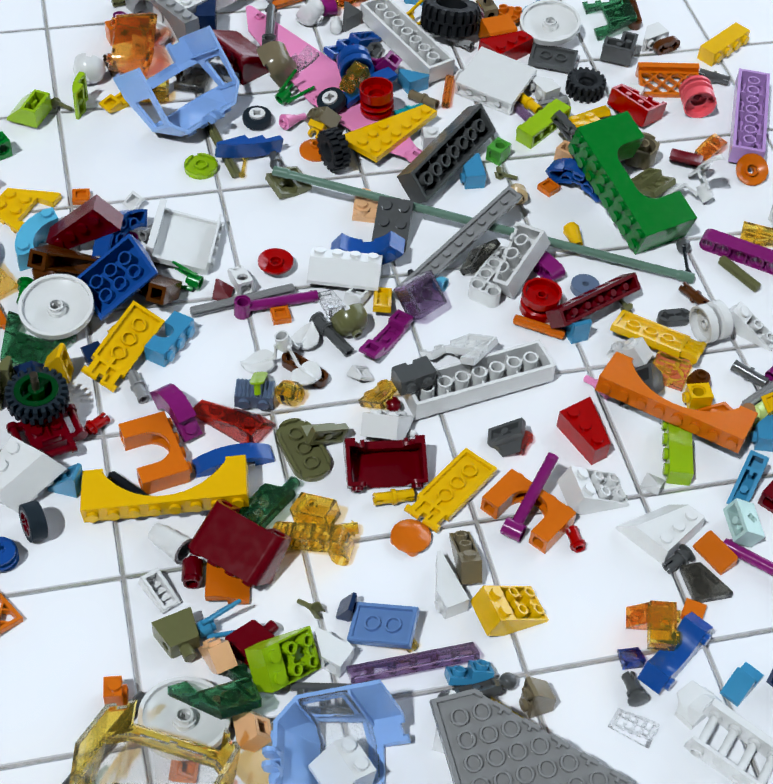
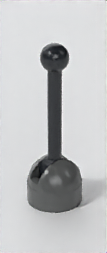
M680 239L676 242L678 252L683 254L685 271L691 272L687 259V253L691 248L690 241L688 239Z

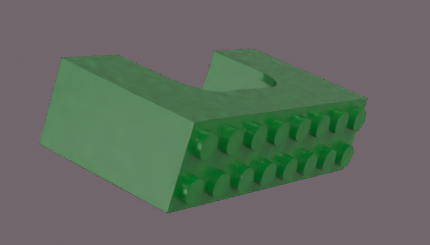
M625 111L577 127L568 145V149L576 160L578 167L585 174L587 181L590 182L595 194L602 201V205L607 209L612 221L619 228L620 234L624 236L629 248L636 255L685 237L696 221L697 216L680 191L660 198H649L639 192L620 161L634 157L644 139V135L629 112Z

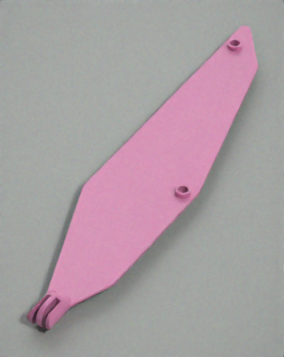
M248 5L246 6L248 32L262 46L266 15L253 6ZM275 22L274 35H276V41H281L285 44L290 57L297 64V72L291 82L300 92L315 86V89L303 95L311 104L318 107L317 97L324 89L336 87L345 91L350 87V85L342 81L335 61ZM359 100L349 109L344 106L337 113L342 117L339 123L350 131L380 120H371L364 117L360 111L361 105ZM409 137L390 153L404 157L411 163L422 150L416 147Z

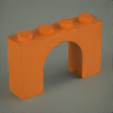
M164 411L118 424L120 438L125 451L154 444L164 447L169 452L159 462L136 468L138 482L142 491L149 495L191 482L190 473H193L190 461L186 462L184 447L179 446V436L177 432H173L172 420L167 418Z
M511 469L482 497L480 509L497 520L511 505L522 502L532 482L525 478L523 474ZM542 489L534 506L543 513L544 518L531 530L528 543L546 554L565 534L566 528L569 529V526L574 525L577 512L570 506L563 504L554 495Z

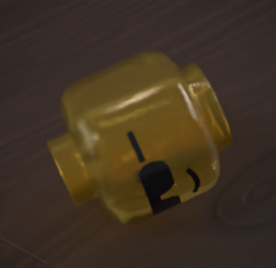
M283 380L276 386L275 395L279 403L297 406L303 401L305 390L299 382Z

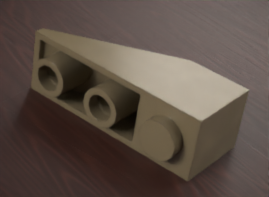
M459 530L455 533H449L455 567L461 585L482 583V559L470 532Z

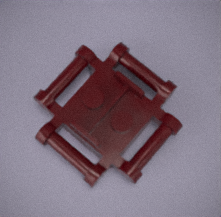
M70 403L68 408H65L64 414L59 413L60 417L58 419L52 416L53 422L48 423L47 419H44L43 425H39V420L35 421V425H30L29 420L24 424L20 419L18 423L10 422L6 425L7 432L11 436L22 441L19 432L23 431L30 446L51 458L69 452H78L75 442L83 440L88 436L86 429L82 427L76 413V406L73 403ZM65 417H70L75 432L70 433L64 420Z

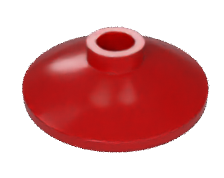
M267 249L259 255L258 266L268 274H283L292 268L293 257L284 249Z

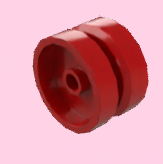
M543 277L528 280L522 289V298L519 306L521 314L524 317L548 323L545 311L560 305L562 298L561 287L553 280Z

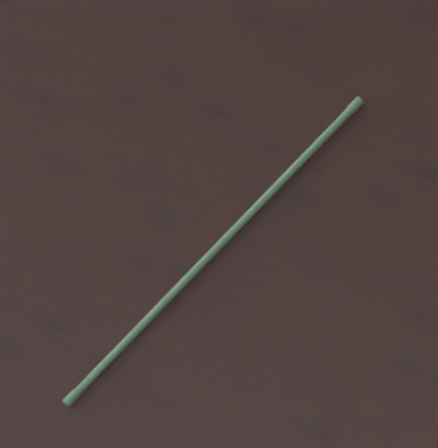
M274 166L272 171L273 176L292 179L377 202L379 201V196L392 197L291 171L279 166ZM416 202L413 205V211L462 224H467L473 218ZM495 223L488 230L510 236L515 228ZM548 237L551 243L549 246L668 276L691 284L694 281L695 273L676 270Z

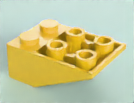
M483 585L470 601L487 636H505L548 622L549 620L531 586Z

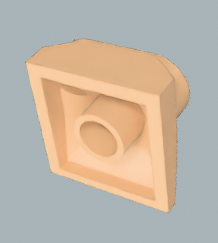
M355 196L352 221L375 223L378 202Z

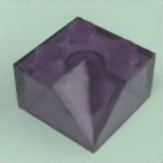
M432 270L419 273L394 288L405 313L413 316V321L422 319L447 303Z

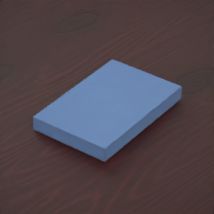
M356 602L347 641L350 644L411 649L420 612L419 607Z

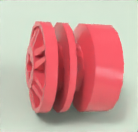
M694 75L681 83L679 94L684 112L689 117L702 118L713 112L717 101L711 81L707 77Z

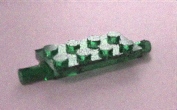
M291 476L282 486L264 483L249 498V506L241 507L237 513L266 528L296 496L294 490L300 486V481L296 477Z

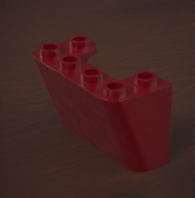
M218 499L188 544V548L191 549L190 553L206 558L208 564L223 568L227 575L240 578L242 583L248 587L253 588L254 585L262 586L272 583L292 537L276 528L265 529L237 513L241 508L225 499Z

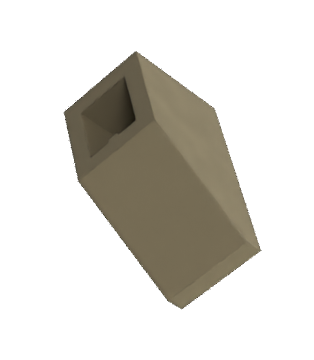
M328 106L316 107L309 110L305 122L308 123L310 119L325 124L326 128L329 129L337 127L342 117Z
M530 676L526 677L519 699L521 710L526 712L529 719L553 711L556 698L548 682Z

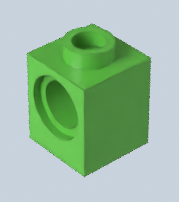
M497 137L487 146L486 160L500 166L510 156L512 144Z

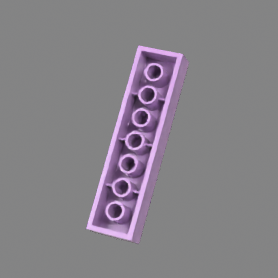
M739 68L734 87L728 162L737 163L743 155L749 153L758 154L764 158L766 151L770 73Z

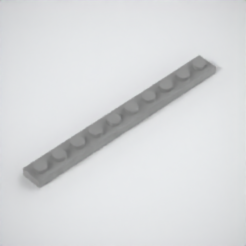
M510 186L505 188L392 291V296L403 305H406L521 200L522 195Z

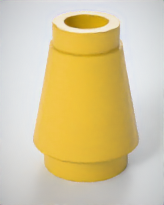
M575 222L567 223L563 227V234L569 242L583 245L579 225Z

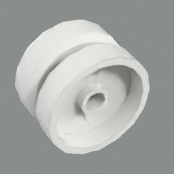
M720 299L691 308L689 323L697 341L709 344L732 335V314L728 306Z

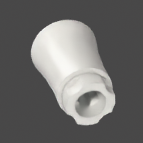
M159 522L152 526L148 533V539L165 552L176 564H182L183 559L192 555L190 553L191 549L188 548L192 538L182 535Z

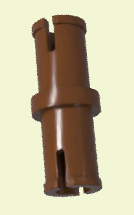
M686 281L682 283L684 286L680 285L678 289L690 298L689 301L695 302L697 305L706 304L710 301L702 295L700 290H695Z

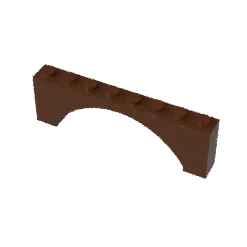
M47 244L30 249L27 267L41 271L81 274L99 258ZM157 275L138 292L146 297V301L165 305L179 299L182 281Z

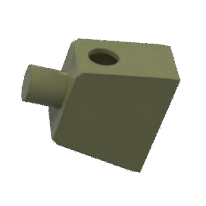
M191 607L151 622L153 636L170 658L174 659L182 655L185 662H191L197 657L194 650L200 647V639Z

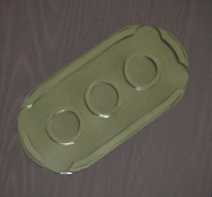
M290 418L283 421L276 432V440L294 475L306 482H316L324 479L331 470V458L323 444L308 445L300 430L302 425L312 424L306 420L305 422L301 421L299 418Z

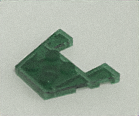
M601 0L590 4H588V1L582 2L586 15L602 11L607 25L594 28L597 41H601L606 36H610L637 21V15L630 0H609V2L602 3Z
M9 311L0 361L6 356H11L13 366L31 360L45 364L47 356L60 343H64L65 347H67L70 343H74L77 340V334L68 338L54 340L53 343L19 332L23 325L19 314Z
M245 663L227 670V676L232 681L208 689L197 691L187 681L168 686V695L220 720L229 719L232 716L262 707V698L256 685L252 682L251 673H248V667Z

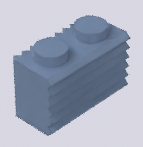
M236 379L234 407L241 409L258 408L260 410L273 409L275 381L265 380L263 384H260L261 395H254V385L249 383L250 379Z

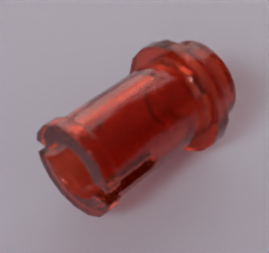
M525 430L521 450L516 453L517 455L523 456L528 445L533 442V434L530 431Z

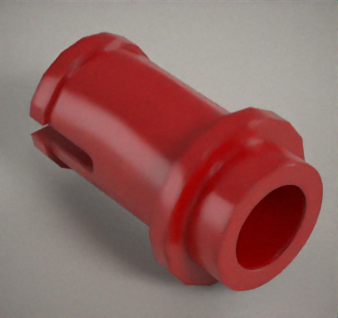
M102 412L93 420L86 421L84 428L89 435H95L99 429L110 423V418L106 413Z
M572 525L569 526V529L566 528L565 533L571 543L570 549L576 553L582 552L585 549L586 542L581 538L578 527Z

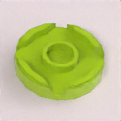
M197 153L196 156L190 155L185 159L184 170L193 179H208L217 173L218 164L213 156L206 153Z

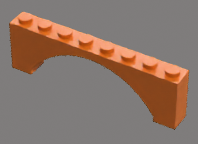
M617 351L599 375L595 388L596 391L735 453L740 452L758 415L757 412L741 405L739 408L710 412L693 410L674 404L656 394L642 381L633 366V358Z

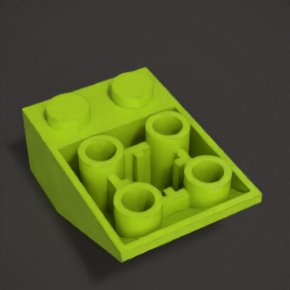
M310 626L261 641L244 649L256 692L274 693L321 668Z

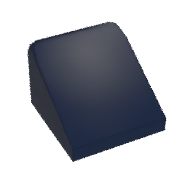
M99 341L80 347L88 366L93 361L91 356L100 345Z
M353 592L341 600L336 619L347 622L352 621L357 602V593Z

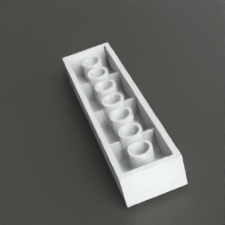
M368 0L361 3V20L381 37L415 72L430 74L429 83L453 75L455 59L392 0Z
M539 339L488 353L474 366L461 364V361L437 367L435 368L437 371L435 385L402 396L414 419L417 420L553 381L556 365Z

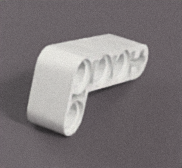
M497 247L470 279L469 299L488 308L499 306L501 288L494 284L493 278L500 261L504 258L503 253L507 247Z

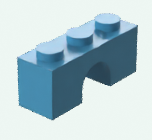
M174 311L164 322L165 335L168 337H159L154 334L144 346L145 359L164 368L169 362L173 361L175 354L184 347L188 338L192 337L195 333L194 319L177 311Z

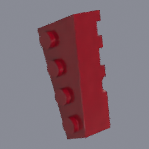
M96 194L51 226L46 243L66 249L76 247L120 231L124 215Z

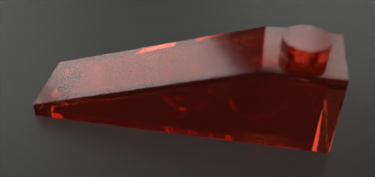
M201 400L193 407L196 418L238 443H259L275 427L274 422L260 414L206 400Z

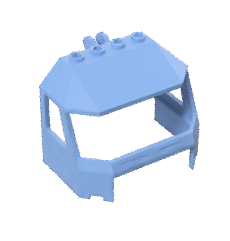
M210 25L178 38L179 42L174 45L171 42L165 45L174 63L147 80L140 67L121 75L118 73L113 77L123 98L152 132L180 137L188 135L190 137L197 133L196 129L208 126V122L214 124L217 122V119L225 117V113L231 111V107L236 104L240 81ZM219 56L232 81L224 83L207 59ZM199 63L218 86L201 94L166 116L152 89L181 71ZM150 99L161 120L154 123L139 104L140 101Z

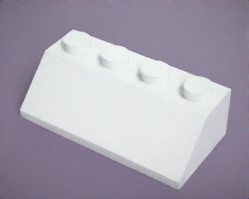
M323 247L312 248L306 283L378 291L383 255L360 253L359 251L349 252L341 249L331 250Z

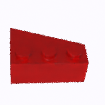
M524 30L479 39L478 50L482 46L518 60L531 53L534 38Z
M624 84L612 87L607 104L620 113L628 111L638 126L645 127L662 119L667 102L662 101L660 103L653 100V96L645 97L640 95V91Z
M591 397L561 410L556 426L591 465L607 458L611 442Z

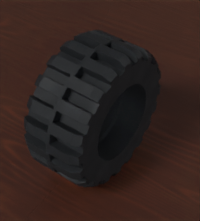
M424 0L420 23L425 30L435 35L451 38L469 37L477 31L480 8L477 3L470 0Z

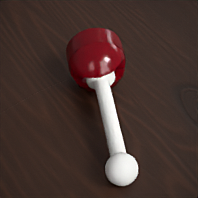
M392 397L385 403V407L389 411L401 410L402 406L398 397ZM410 427L408 430L409 436L415 437L417 432Z

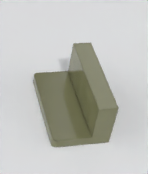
M346 423L302 425L300 430L308 445L343 442L349 427Z

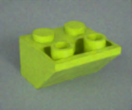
M34 89L19 101L8 115L7 120L38 128L52 109L50 93Z

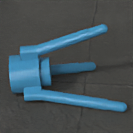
M241 599L222 607L207 618L195 622L199 637L201 639L205 637L207 639L212 637L219 638L235 631L213 633V631L217 630L213 620L241 603Z

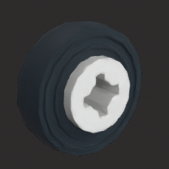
M336 87L324 89L317 97L318 107L328 106L336 113L340 112L346 104L343 91Z
M257 105L245 109L242 119L247 128L262 130L271 124L272 115L268 108Z

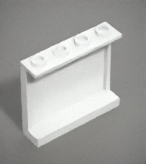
M481 46L455 81L454 93L511 116L514 111V104L534 76L537 75V68Z
M160 198L146 246V251L151 260L177 267L172 264V261H176L193 272L207 275L209 268L213 269L215 261L212 256H216L218 246H215V244H219L221 234L218 232L222 231L224 222H221L222 214H219L218 221L165 208L167 200Z

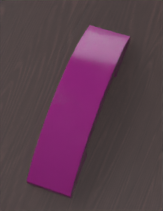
M398 309L389 318L385 328L373 340L368 339L359 348V352L373 359L382 357L401 339L414 317Z

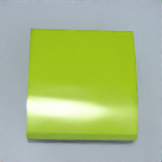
M80 71L72 85L75 116L78 120L86 112V102L88 100L86 73Z

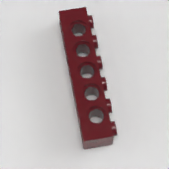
M636 272L619 275L545 311L551 329L566 327L640 290L641 287Z

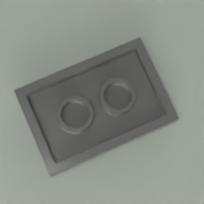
M533 43L528 65L569 73L575 68L578 50Z
M379 196L372 241L393 231L405 239L404 252H406L414 201Z

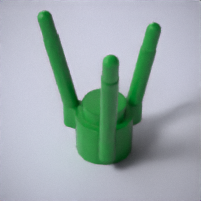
M297 69L293 70L275 95V99L281 105H284L286 102L290 104L293 100L315 89V86H312L290 97L292 94L289 90L294 84L291 83L287 88L286 86L297 72Z
M172 261V264L177 266L174 269L187 276L185 283L188 285H182L181 289L193 292L194 288L199 290L203 284L204 277L178 262Z

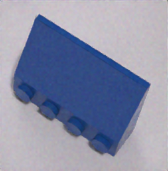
M129 233L78 275L77 278L85 282L90 288L95 304L94 311L99 319L103 321L159 273L143 245Z

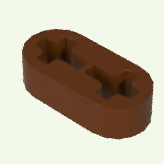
M676 36L660 39L654 43L653 50L658 55L675 51L680 46V40Z

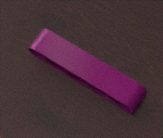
M715 229L705 230L699 242L703 250L721 257L724 255L732 261L773 275V250Z

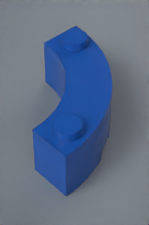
M562 158L554 160L545 170L549 178L556 183L578 184L582 190L591 196L595 203L601 201L598 195L595 194L590 182L587 181L581 168L578 167L575 159Z
M148 209L119 211L124 215L121 230L95 239L92 256L100 258L123 239L129 231L138 227H147Z
M393 231L382 237L375 238L371 242H363L362 239L349 237L341 233L331 243V250L341 249L349 252L359 251L360 253L383 255L382 265L401 257L404 254L405 239Z
M693 612L684 616L679 626L669 638L671 644H667L647 661L637 679L657 694H660L664 689L669 691L675 683L674 679L689 663L701 645L705 646L712 637L709 633L713 626Z

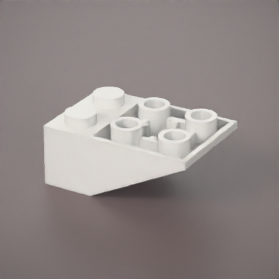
M570 466L557 480L567 506H570L578 514L587 515L630 505L615 473Z

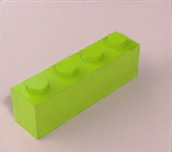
M558 99L553 100L551 103L549 102L543 109L517 127L516 141L532 149L557 129V126L550 119L554 113L561 110L569 118L571 106Z
M662 420L661 429L665 432L662 435V444L665 445L662 452V459L665 460L663 475H666V483L690 486L694 475L692 433Z

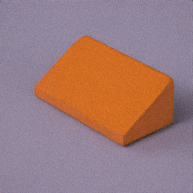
M712 530L706 532L692 546L720 576L735 567L738 561V556Z

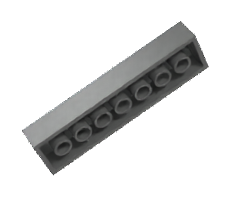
M481 103L467 107L397 176L411 201L419 204L428 202L496 132Z

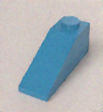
M753 450L750 451L726 504L731 503L736 498L750 502L769 462V457Z

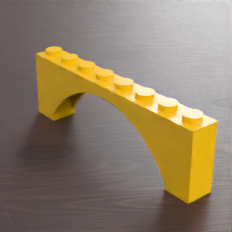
M246 455L226 456L225 462L220 468L200 484L188 490L164 496H148L127 491L110 481L105 476L103 469L82 471L80 512L84 523L211 510L218 499H225L239 508L249 506V480Z

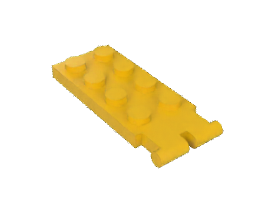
M133 300L92 354L91 359L93 361L88 367L84 365L81 372L93 380H96L98 376L102 379L99 384L114 392L117 388L115 383L119 378H125L144 352V346L154 334L158 333L165 321Z
M626 310L620 312L610 328L611 331L619 336L634 339L643 337L651 349L660 350L671 357L679 358L680 356L689 360L692 364L697 363L707 347L705 342L691 339V336Z
M465 448L417 495V501L412 506L410 504L406 505L404 511L417 520L424 517L422 523L438 533L441 529L440 524L444 520L449 522L497 473V468Z

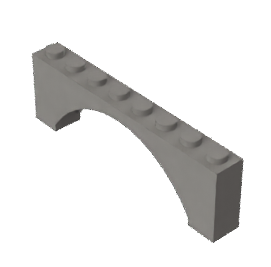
M125 0L126 8L133 14L147 9L146 5L148 2L152 3L166 18L177 40L186 34L200 29L199 18L175 0Z

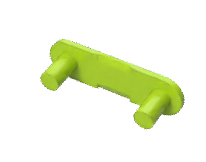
M268 372L253 373L249 383L254 385V395H261L260 384L265 382Z

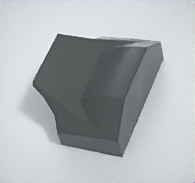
M521 417L489 428L487 444L491 448L496 449L502 457L520 452L526 421Z

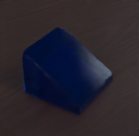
M639 647L617 649L622 670L644 667L646 659Z

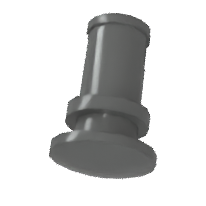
M681 544L679 550L675 551V555L662 563V567L668 574H671L682 564L686 565L688 561L693 562L695 560L694 553L687 545Z
M629 671L625 672L621 678L627 689V703L631 707L644 705L649 700L648 693L644 692L643 687L639 685L633 671L630 673Z

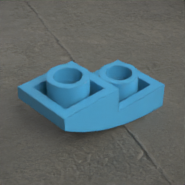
M482 659L476 661L469 660L467 668L459 665L453 667L446 666L444 672L448 685L453 686L483 682L493 678L495 674L491 663Z

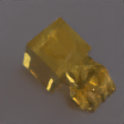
M355 60L346 71V75L342 77L339 85L340 90L352 94L356 87L359 88L362 81L371 78L368 66Z

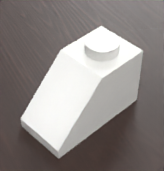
M431 126L420 129L422 151L440 134L439 127Z

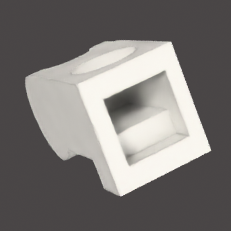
M243 265L228 268V277L237 291V296L254 292L253 279Z

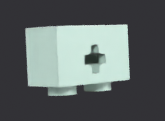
M736 498L723 508L733 542L753 547L765 537L753 503Z

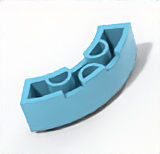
M53 207L43 209L33 215L19 229L15 239V251L20 271L31 268L27 267L30 249L38 247L40 243H44L47 240L50 227L59 221Z

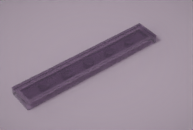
M474 642L349 665L346 666V671L351 684H357L466 663L469 660L476 661L480 659V653Z

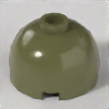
M361 303L349 305L350 309L346 311L341 309L331 317L330 320L333 328L341 336L357 338L363 334L362 331L368 324V315Z

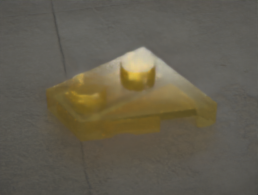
M744 221L740 239L760 246H773V228Z

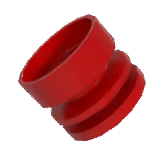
M371 77L362 81L359 86L360 111L364 117L371 120H381L393 113L394 94L391 81L383 77Z

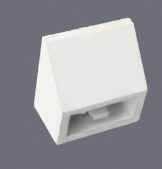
M370 409V412H362L360 436L403 440L408 433L414 416L407 415L406 411Z

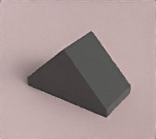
M344 1L342 32H347L361 24L362 11L347 1Z

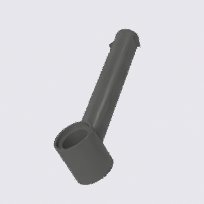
M269 4L265 8L266 26L265 34L262 35V45L270 41H276L274 30L277 8L273 4Z

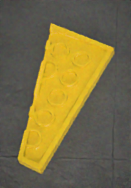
M423 104L345 133L348 147L377 163L437 116V110Z

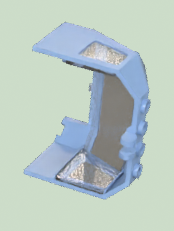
M380 679L296 695L273 720V730L270 733L272 746H265L262 749L264 757L270 760L262 761L261 768L264 772L270 773L269 784H319L309 770V764L332 742L352 734L377 770L373 784H386L385 747L411 743L409 733L404 734L402 723H405L404 713Z

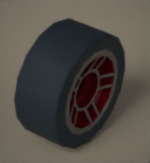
M34 500L19 505L20 523L27 540L32 543L47 538L48 526L40 503Z

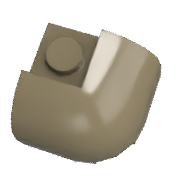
M270 41L256 49L263 66H266L269 71L270 77L281 88L293 70L297 69V64L290 57L285 44L281 41Z

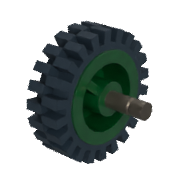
M37 366L35 371H32L31 367L26 368L27 373H24L23 370L19 371V377L14 374L12 381L9 380L7 382L8 386H5L4 394L7 409L10 415L15 417V420L19 421L21 419L24 424L29 420L30 425H35V421L39 420V425H43L44 419H47L48 423L53 422L52 416L58 419L60 417L59 413H65V408L69 406L70 397L68 384L60 372L57 374L55 369L49 372L48 367H44L43 371H40V366Z

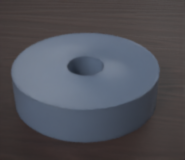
M579 274L573 277L570 289L575 296H578L600 284L595 277L589 274Z

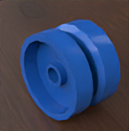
M359 44L349 45L338 53L336 63L341 79L347 85L352 86L362 78L374 73V65L370 53L364 46Z

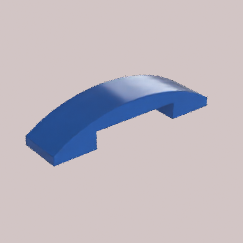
M240 443L206 452L192 460L196 478L212 475L225 462L226 456L246 455L247 463L254 461L255 466L274 462V457L270 445L264 443Z

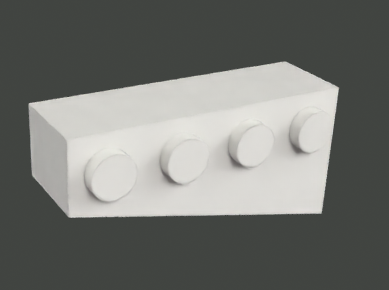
M518 221L515 222V230L510 235L509 245L503 253L504 258L500 261L493 278L494 284L501 288V294L514 298L551 244L544 230Z

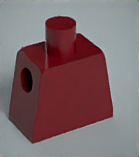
M251 620L227 635L225 640L229 641L235 658L250 669L244 649L275 637L274 634L279 628L272 620H269L264 626L256 620Z

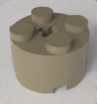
M642 132L644 139L634 157L625 159L624 163L627 166L646 170L655 164L660 143L659 141L657 143L656 137Z

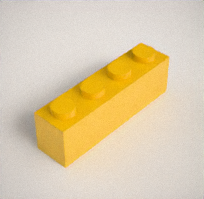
M735 22L702 44L697 59L712 67L725 57H728L732 52L737 51L741 46L746 45L750 38V30Z

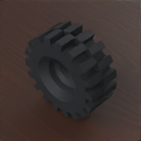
M579 67V70L577 68L573 69L567 76L566 94H569L568 97L570 99L573 98L574 101L579 100V103L586 102V104H589L590 102L600 101L603 98L606 86L604 74L600 75V71L596 72L594 68L590 70L589 67H585V69Z
M339 127L320 131L317 135V147L319 148V154H321V160L324 161L323 164L327 166L330 172L348 167L351 163V154H349L350 148H348V141H346L343 131L339 130Z

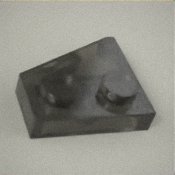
M195 67L182 77V81L173 84L174 90L203 94L210 76L203 68Z
M494 239L472 248L459 271L463 276L477 272L479 267L501 243Z
M701 562L680 566V573L692 600L704 603L732 598L733 591Z

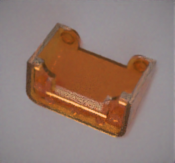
M151 12L116 14L115 17L111 18L110 26L113 27L114 36L111 53H108L106 57L108 70L126 73L140 67L146 78L154 54L157 14Z

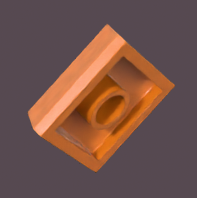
M509 14L482 18L478 38L516 32L518 29Z

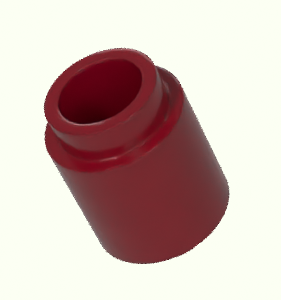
M188 556L182 561L181 581L184 587L195 589L203 581V560L197 556Z

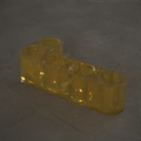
M283 521L275 522L273 528L292 537L287 550L327 552L335 564L340 566L349 564L355 545L346 527L335 524Z

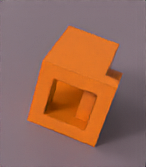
M122 675L103 677V699L106 711L124 709L129 703V689L127 684H123Z

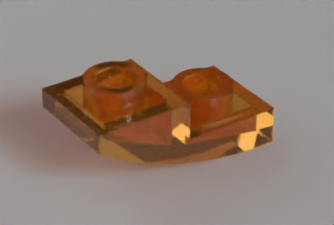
M714 133L695 150V154L703 155V160L706 161L715 154L717 155L728 142Z

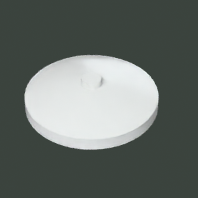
M540 0L527 6L520 16L521 31L524 30L534 38L533 43L543 46L565 44L574 39L580 30L581 18L578 11L570 4L559 0Z
M50 274L36 279L24 289L18 301V314L21 323L31 334L42 339L59 340L71 337L84 329L94 314L95 304L92 292L85 282L68 274Z
M173 677L156 684L145 694L138 709V729L144 742L153 751L172 759H195L212 752L224 741L230 727L231 711L225 695L212 683L196 677Z

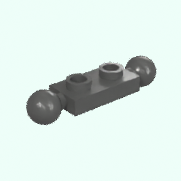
M505 672L498 680L493 677L475 684L456 686L452 690L458 693L475 688L482 692L484 696L493 698L495 695L502 693V688L512 690L517 684V679L514 674ZM442 691L438 697L449 695L450 691Z

